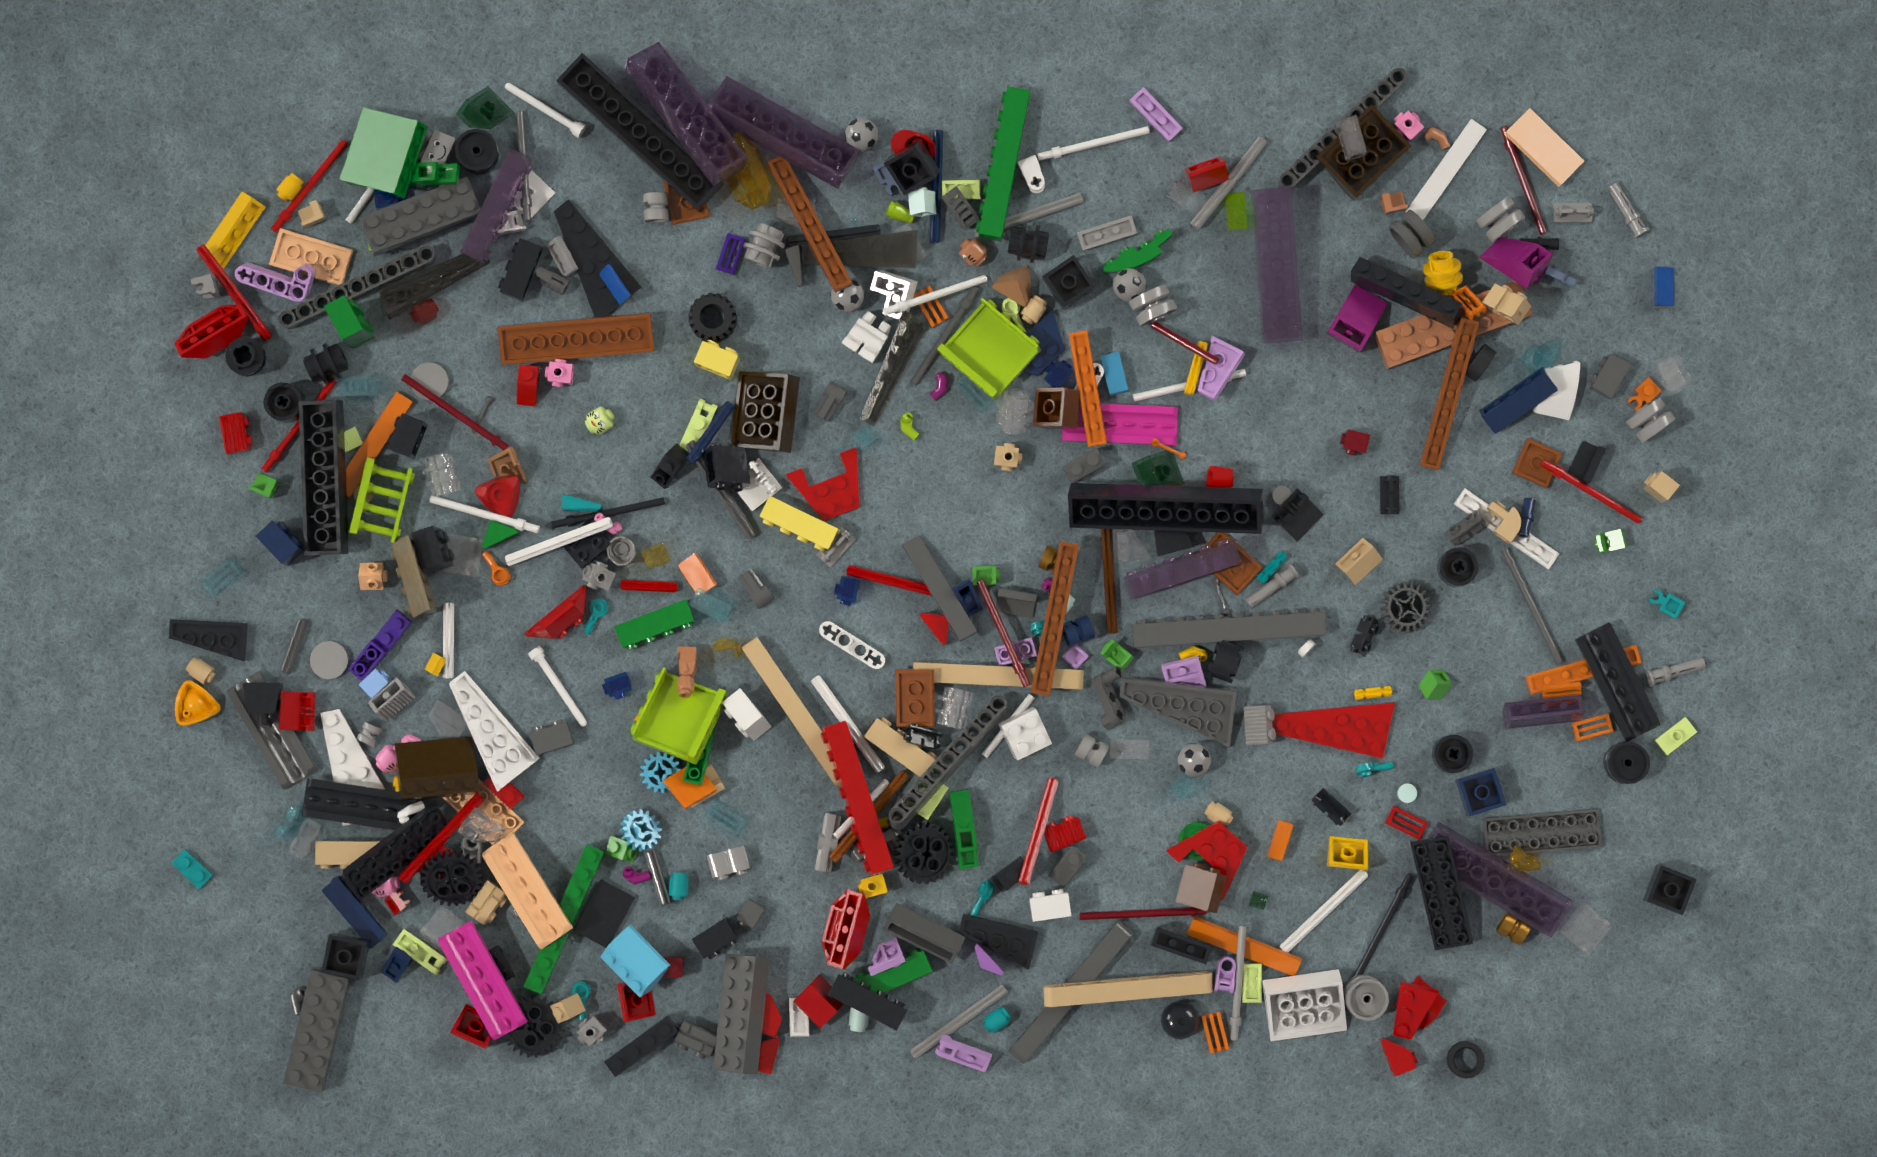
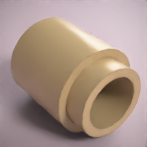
M1036 295L1033 299L1030 298L1020 313L1023 316L1022 320L1030 325L1032 323L1037 324L1046 310L1047 303Z
M195 657L186 667V671L189 672L188 674L202 684L211 683L216 676L214 673L215 669Z
M1211 801L1204 812L1212 822L1215 823L1219 820L1226 826L1233 819V816H1231L1232 811L1218 802Z

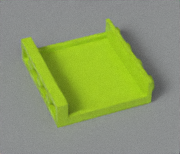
M982 298V304L945 345L941 343L937 350L946 360L996 401L1038 355L1041 349L1038 345L1040 342L1034 336L1028 337L1024 333L1026 330L1018 323L1014 325L1010 321L1011 317L1004 311L1000 313L996 310L997 305L990 299L986 301Z
M663 667L661 673H657L654 681L655 685L653 689L648 691L647 702L645 706H641L638 714L639 718L637 722L633 723L630 733L633 741L697 765L724 708L722 702L728 698L727 692L720 688L717 692L694 683V692L691 694V697L682 698L677 691V680L679 677L667 673L666 668Z

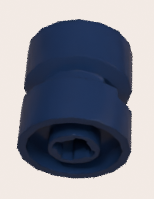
M1087 615L1077 618L1075 623L1069 621L1063 625L1062 634L1069 648L1080 644L1081 640L1086 642L1095 638L1092 624Z

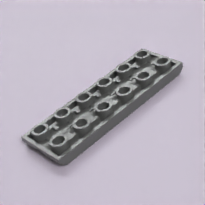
M258 671L226 691L274 775L285 790L318 769L295 730H279V712L278 714H269V725H257V714H248L243 683L266 682L262 673Z
M1598 809L1483 818L1486 857L1602 847Z

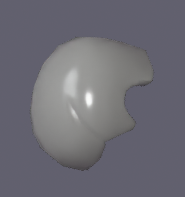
M625 536L613 538L610 541L611 545L607 547L608 558L617 566L628 565L636 555L634 543Z

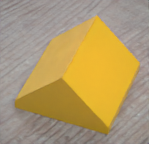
M1329 836L1326 866L1368 870V840Z

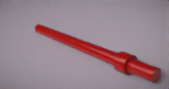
M344 140L340 141L290 205L281 211L280 217L270 228L275 233L279 231L285 222L292 218L291 214L348 144Z
M331 378L329 380L330 383L325 385L314 401L324 400L338 382ZM299 420L276 450L273 449L269 454V459L261 468L266 473H268L276 461L279 462L282 458V453L299 433Z
M1545 459L1542 461L1540 466L1552 472V475L1558 479H1564L1637 524L1642 520V517L1565 472V469L1561 466H1555Z

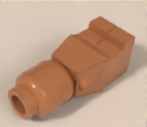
M678 646L680 677L677 680V691L680 697L689 698L694 692L697 650L696 647Z

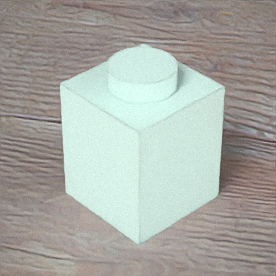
M919 187L915 189L916 191L908 193L910 215L922 218L936 214L934 191L927 190L926 187Z

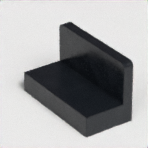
M1582 441L1567 473L1587 485L1590 484L1606 449Z

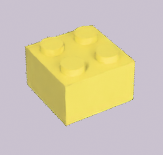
M711 340L707 342L702 341L694 364L699 368L732 380L740 361L738 353H736L737 351L728 347L725 350L721 349L718 343Z

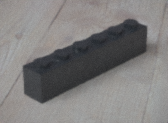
M1360 256L1351 270L1352 283L1454 329L1462 315L1461 302Z

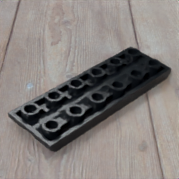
M1610 622L1576 638L1575 641L1625 742L1659 726L1660 721Z
M307 778L301 816L396 830L403 825L399 822V818H397L398 812L408 805L421 801V799L400 801L399 792ZM414 813V814H412V815H409V819H411V818H412L413 816H415L417 813Z
M436 803L426 806L343 870L344 877L360 901L411 863L448 824Z
M1449 835L1410 842L1434 949L1440 950L1473 944Z

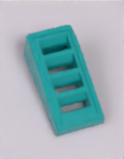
M562 494V509L564 511L602 510V505L599 503Z

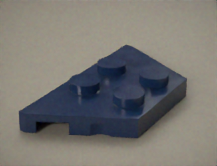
M1052 310L1026 333L1028 337L1032 335L1040 342L1038 345L1041 351L1023 370L1034 376H1038L1065 351Z

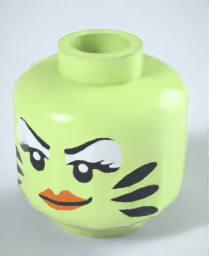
M600 406L586 415L585 424L592 434L601 435L613 427L614 415L610 409L606 410Z

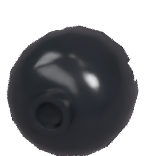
M1185 1001L1172 1002L1164 1008L1161 1014L1162 1028L1168 1036L1174 1039L1183 1040L1189 1038L1196 1032L1199 1026L1198 1012L1191 1004Z

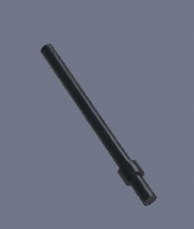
M664 497L578 516L569 515L564 519L551 521L553 529L563 526L572 527L576 526L577 523L595 520L594 518L598 513H602L605 517L665 505Z
M1407 874L1400 888L1397 887L1394 893L1396 895L1353 977L1364 973L1398 906L1408 894L1407 889L1413 880L1412 876Z

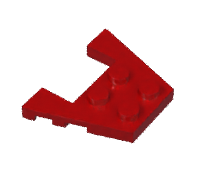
M856 447L840 453L847 472L823 482L809 486L802 468L786 474L787 478L823 521L860 508Z
M1218 820L1189 838H1185L1176 845L1168 847L1166 852L1177 862H1180L1194 849L1215 869L1221 870L1220 873L1227 876L1221 896L1222 901L1247 850V845Z

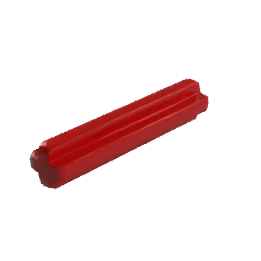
M621 580L620 585L621 590L677 592L676 582Z

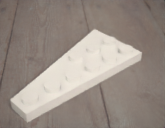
M464 671L453 679L449 685L498 792L538 761L539 757Z
M337 709L320 713L334 782L386 790L341 710ZM342 823V826L351 825V824H349V823Z

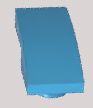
M1119 351L1100 356L1110 396L1128 392Z

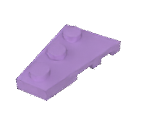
M1212 336L1208 352L1219 358V361L1216 365L1206 361L1198 392L1216 401L1244 358L1245 353Z

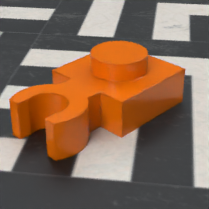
M1648 377L1634 390L1638 395L1630 397L1627 403L1629 404L1632 400H1635L1637 406L1634 408V411H1637L1641 408L1643 401L1646 404L1650 403L1662 390Z

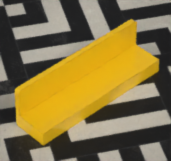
M244 192L240 193L206 244V247L223 269L265 209L264 205Z

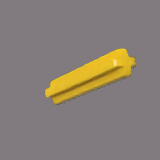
M1199 341L1197 346L1207 351L1208 344ZM1194 354L1184 393L1193 396L1204 361V358L1197 354Z

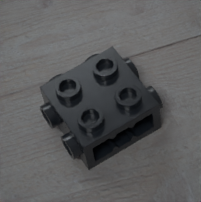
M717 443L710 445L703 452L708 488H716L717 491L728 489L732 490V492H740L750 484L745 448H739L736 445L721 446V444Z

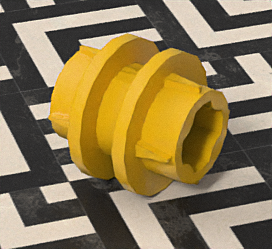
M1437 251L1430 254L1428 257L1429 261L1423 266V272L1427 275L1424 279L1425 285L1434 291L1448 296L1457 290V286L1463 280V275L1459 272L1462 267L1461 262L1453 257L1451 251Z

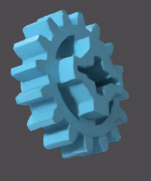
M657 752V757L650 754L651 760L644 759L646 766L640 767L644 770V773H641L640 776H645L642 783L649 784L647 789L654 787V793H657L658 789H661V793H665V788L668 789L663 780L681 770L676 767L680 763L679 761L674 763L675 757L671 756L668 758L667 753L661 756V753ZM663 760L668 761L673 768H667ZM656 761V766L653 770L648 771L650 765ZM659 767L666 771V774H663L662 781L660 776L656 775ZM649 777H654L658 780V785L654 784Z
M639 809L637 812L633 810L620 823L623 828L619 831L624 833L621 839H627L626 846L633 845L632 850L638 847L640 852L644 849L648 851L661 838L658 833L662 829L657 828L660 822H655V815L650 817L648 810L644 814L642 809Z

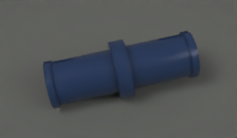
M1524 498L1522 512L1519 514L1521 517V527L1517 536L1522 538L1529 537L1531 522L1534 521L1533 511L1536 500L1532 498Z

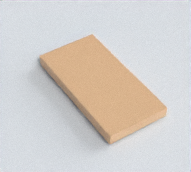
M1530 108L1504 133L1558 187L1584 162Z
M280 228L269 265L295 272L301 265L311 264L316 271L314 279L340 285L345 281L354 250ZM302 269L301 274L308 276V272Z

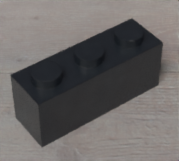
M521 238L519 242H515L512 253H514L513 258L508 260L505 267L507 271L506 276L501 278L498 286L501 294L523 302L543 251L542 246Z
M1159 927L1155 928L1150 943L1153 947L1203 964H1207L1212 949L1211 945Z

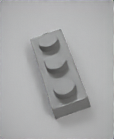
M1132 215L1077 232L1082 252L1137 235Z

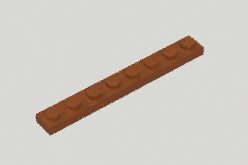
M785 154L767 161L768 168L834 292L836 293L852 286V281Z
M1463 317L1459 318L1419 463L1420 466L1436 470L1440 468L1479 327V321Z
M1060 541L1031 693L1050 696L1079 549L1078 544Z

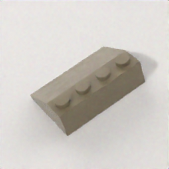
M409 535L404 536L392 544L393 549H390L393 560H396L398 564L396 573L398 578H402L403 581L401 590L403 596L408 598L409 604L406 605L408 613L413 615V618L436 613L438 611L426 570H423L413 537Z

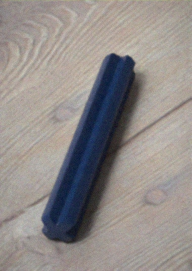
M726 401L687 456V460L692 464L698 461L734 409V405L731 402Z

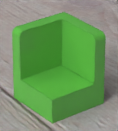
M258 473L253 485L249 486L248 489L272 499L280 481Z
M1429 670L1418 686L1427 700H1441L1451 687L1452 682L1444 670Z

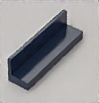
M1542 366L1479 411L1482 418L1496 434L1557 392L1558 388Z
M340 876L334 877L331 883L322 889L324 895L362 939L371 940L369 948H373L388 935L386 930Z

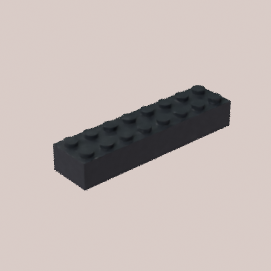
M299 401L304 555L348 554L343 401Z

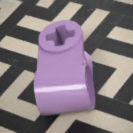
M1223 956L1218 960L1214 992L1218 990L1228 991L1230 994L1234 992L1236 963L1230 956ZM1225 960L1232 962V966L1228 970L1222 969L1221 966Z

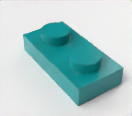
M186 849L171 863L199 890L213 876Z

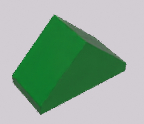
M491 520L482 543V548L487 550L520 533L517 529Z

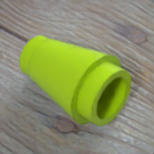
M891 201L885 213L886 216H889V219L910 224L914 216L910 215V210L897 201Z

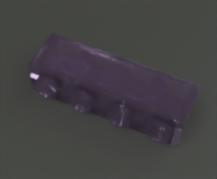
M1581 695L1507 702L1504 704L1502 715L1505 729L1581 721L1584 715V707Z

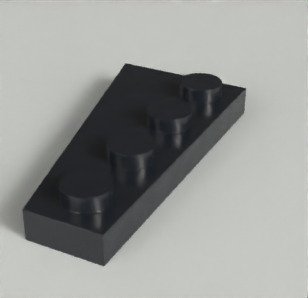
M170 619L169 639L245 662L248 623Z
M963 913L959 934L980 945L982 944L995 953H999L1029 970L1038 931Z

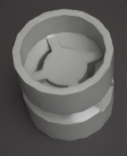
M662 192L643 194V205L647 208L644 210V222L669 221L668 209L665 208L668 205V194Z
M1085 734L1074 755L1082 760L1088 759V763L1098 768L1110 746L1101 741L1097 743L1094 737Z

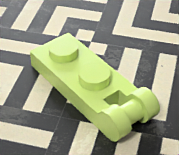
M700 398L680 443V446L686 451L688 450L685 445L692 440L697 443L710 425L718 408L717 405H710L706 403V400ZM702 410L709 412L707 417L700 415Z
M406 929L402 930L393 943L395 947L405 951L412 959L435 975L439 974L441 966L448 961L447 957L437 952ZM432 956L437 959L434 964L429 962Z

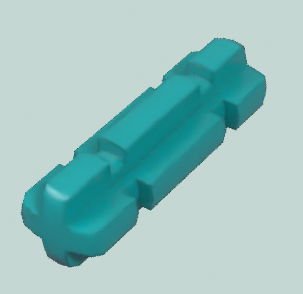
M1279 551L1275 555L1276 558H1273L1263 569V572L1259 573L1257 576L1259 582L1262 584L1266 583L1269 579L1268 577H1271L1281 566L1280 563L1287 559V555L1284 552Z

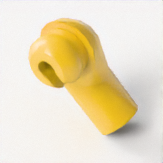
M1191 646L1178 653L1180 659L1199 655L1200 662H1205L1208 658L1207 652L1197 646Z

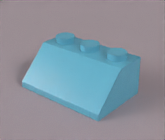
M631 924L607 946L600 956L639 997L653 990L670 966Z

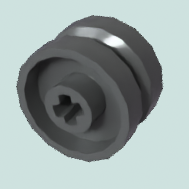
M1408 210L1401 216L1402 222L1396 220L1388 229L1400 247L1411 258L1415 259L1423 253L1422 246L1429 248L1436 242V239L1426 223L1414 211Z

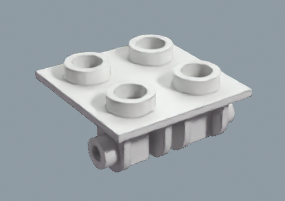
M759 458L748 464L750 484L743 488L742 491L737 492L752 511L768 500L769 496L772 497L782 489L781 485Z

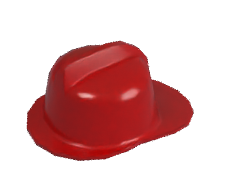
M904 129L896 132L891 138V148L894 153L921 139L932 158L935 156L936 151L933 141L924 133Z

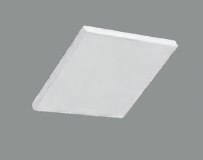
M528 167L530 198H532V207H530L532 218L555 192ZM520 174L502 195L518 210H522L523 213L520 203L522 198Z

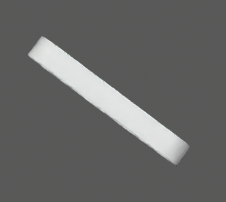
M830 621L820 625L819 632L823 638L873 669H880L884 666L885 657L879 651ZM831 625V630L835 633L837 629L841 631L836 636L835 641L831 639L834 637L832 634L824 635V626L828 627ZM841 635H847L850 638L848 645L842 646L839 644V637ZM858 645H863L866 648V653L863 656H858L855 653V648ZM869 650L873 651L872 656L877 657L879 655L881 657V665L876 664L874 666L873 660L868 658V661L864 660Z

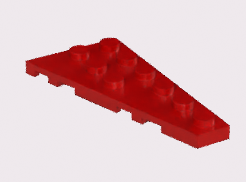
M1395 702L1274 714L1272 728L1275 729L1276 735L1383 759Z

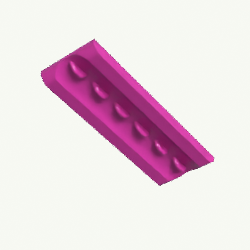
M1079 403L1077 429H1062V441L1087 442L1081 403ZM1100 404L1107 443L1152 445V440L1158 439L1164 445L1177 446L1178 407Z
M472 920L438 938L439 945L493 1040L528 1022Z

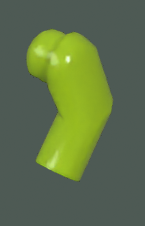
M906 412L900 418V429L915 441L920 433L912 428L913 415L910 412Z

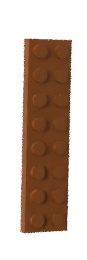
M651 313L513 324L497 327L501 365L654 352Z

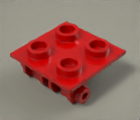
M280 691L279 730L314 731V717L316 716V696L314 692Z

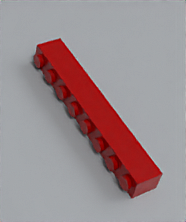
M845 720L824 727L822 729L823 733H820L823 744L827 743L829 749L826 752L829 762H833L835 769L832 772L835 780H839L841 788H838L840 797L846 801L845 812L848 818L851 817L853 823L850 825L853 836L857 835L859 841L856 845L859 854H863L865 860L862 862L864 870L872 876L893 869L894 866L847 722Z

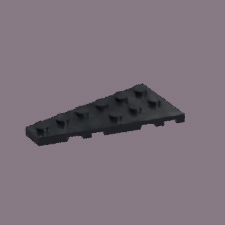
M568 199L554 211L568 250L578 267L577 273L594 317H605L620 306L600 277V272L606 265L609 264L613 267L631 296L642 287Z

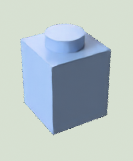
M374 669L359 686L373 698L391 683L388 680L390 676L383 669L380 671Z

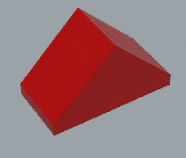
M929 613L920 614L922 620L944 646L947 641L949 625L945 616Z

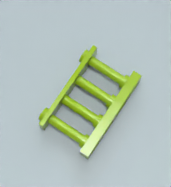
M367 457L348 533L357 534V531L361 530L390 536V543H394L395 540L400 538L401 529H398L408 485L413 484L415 473H412V468H408L407 473L378 467L377 464H374L375 459ZM379 474L403 480L402 492L372 485L373 483L369 482L371 475ZM372 492L400 499L398 510L368 504V501H365L366 494ZM368 511L395 518L393 529L363 522L364 520L360 519L362 512L366 513Z

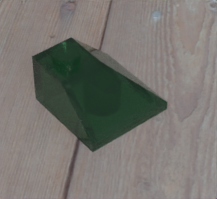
M488 86L466 99L456 113L469 128L492 129L514 114Z
M1170 451L1158 452L1131 463L1138 481L1144 485L1182 486L1185 484L1175 457Z

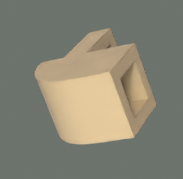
M1491 502L1486 510L1501 520L1493 533L1509 544L1520 530L1521 517L1514 507H1511L1507 512L1505 511L1506 507L1500 502Z

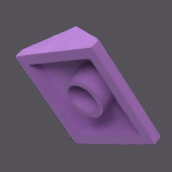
M976 943L974 947L980 967L1002 975L1004 971Z

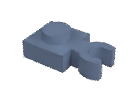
M883 162L873 167V170L881 185L887 183V192L889 195H893L891 187H898Z
M1556 266L1547 267L1543 273L1544 277L1562 283L1572 289L1577 283V279L1566 276V274L1562 273V269Z

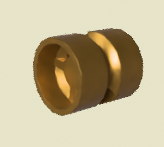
M1046 545L1038 568L1045 571L1052 570L1054 574L1058 554L1056 548Z
M1507 911L1500 920L1495 932L1504 937L1509 936L1510 941L1520 946L1527 937L1532 924L1524 919L1519 921L1517 915Z

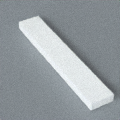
M1473 119L1468 122L1406 212L1412 210L1424 220L1487 129Z
M1465 488L1454 503L1455 506L1467 514L1477 510L1480 517L1486 522L1484 526L1491 531H1494L1501 521L1486 510L1489 504ZM1529 533L1528 538L1516 535L1510 543L1548 570L1559 556L1557 551L1531 533Z

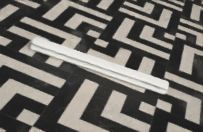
M610 517L506 555V563L508 566H512L613 527Z
M821 676L813 678L811 683L839 722L846 720L852 740L874 771L878 773L885 768L884 764Z
M1359 870L1280 945L1281 950L1289 952L1368 878L1366 871Z

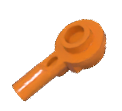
M489 551L484 552L482 556L492 569V581L499 586L506 585L511 578L509 570L498 566Z

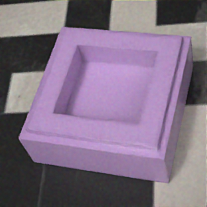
M1078 645L1071 647L1062 656L1075 670L1089 657Z

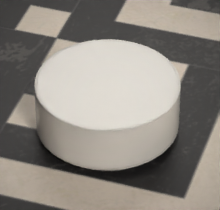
M1309 639L1299 649L1298 654L1302 658L1305 657L1316 643Z

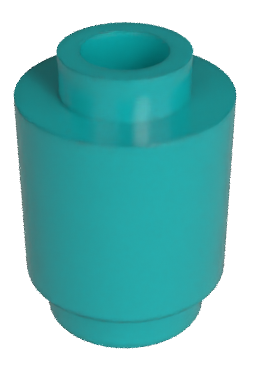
M672 872V877L669 879L668 895L672 896V900H684V897H688L689 878H687V873Z
M1003 1006L1001 1008L997 1007L983 1018L985 1021L983 1026L989 1033L993 1031L995 1034L1005 1027L1012 1017Z

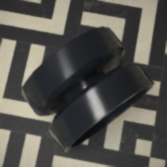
M467 130L460 135L456 142V158L463 168L470 173L485 174L497 165L500 156L499 146L491 134L485 130ZM476 149L480 150L478 154L474 152Z
M1620 742L1611 746L1605 753L1603 759L1604 770L1607 776L1614 782L1635 784L1648 774L1650 757L1641 745L1634 742ZM1629 759L1630 762L1627 763L1629 767L1625 766V760Z

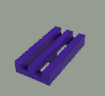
M727 233L716 270L731 275L735 274L746 241L745 238ZM730 238L734 240L725 267H721ZM737 241H741V242H740V245H739V248H738V251H737V254H736V257H735V260H734V263H733V266H732V269L730 270V269H728V268H729V265H730V262H731V259H732V256H733V253H734V250H735Z

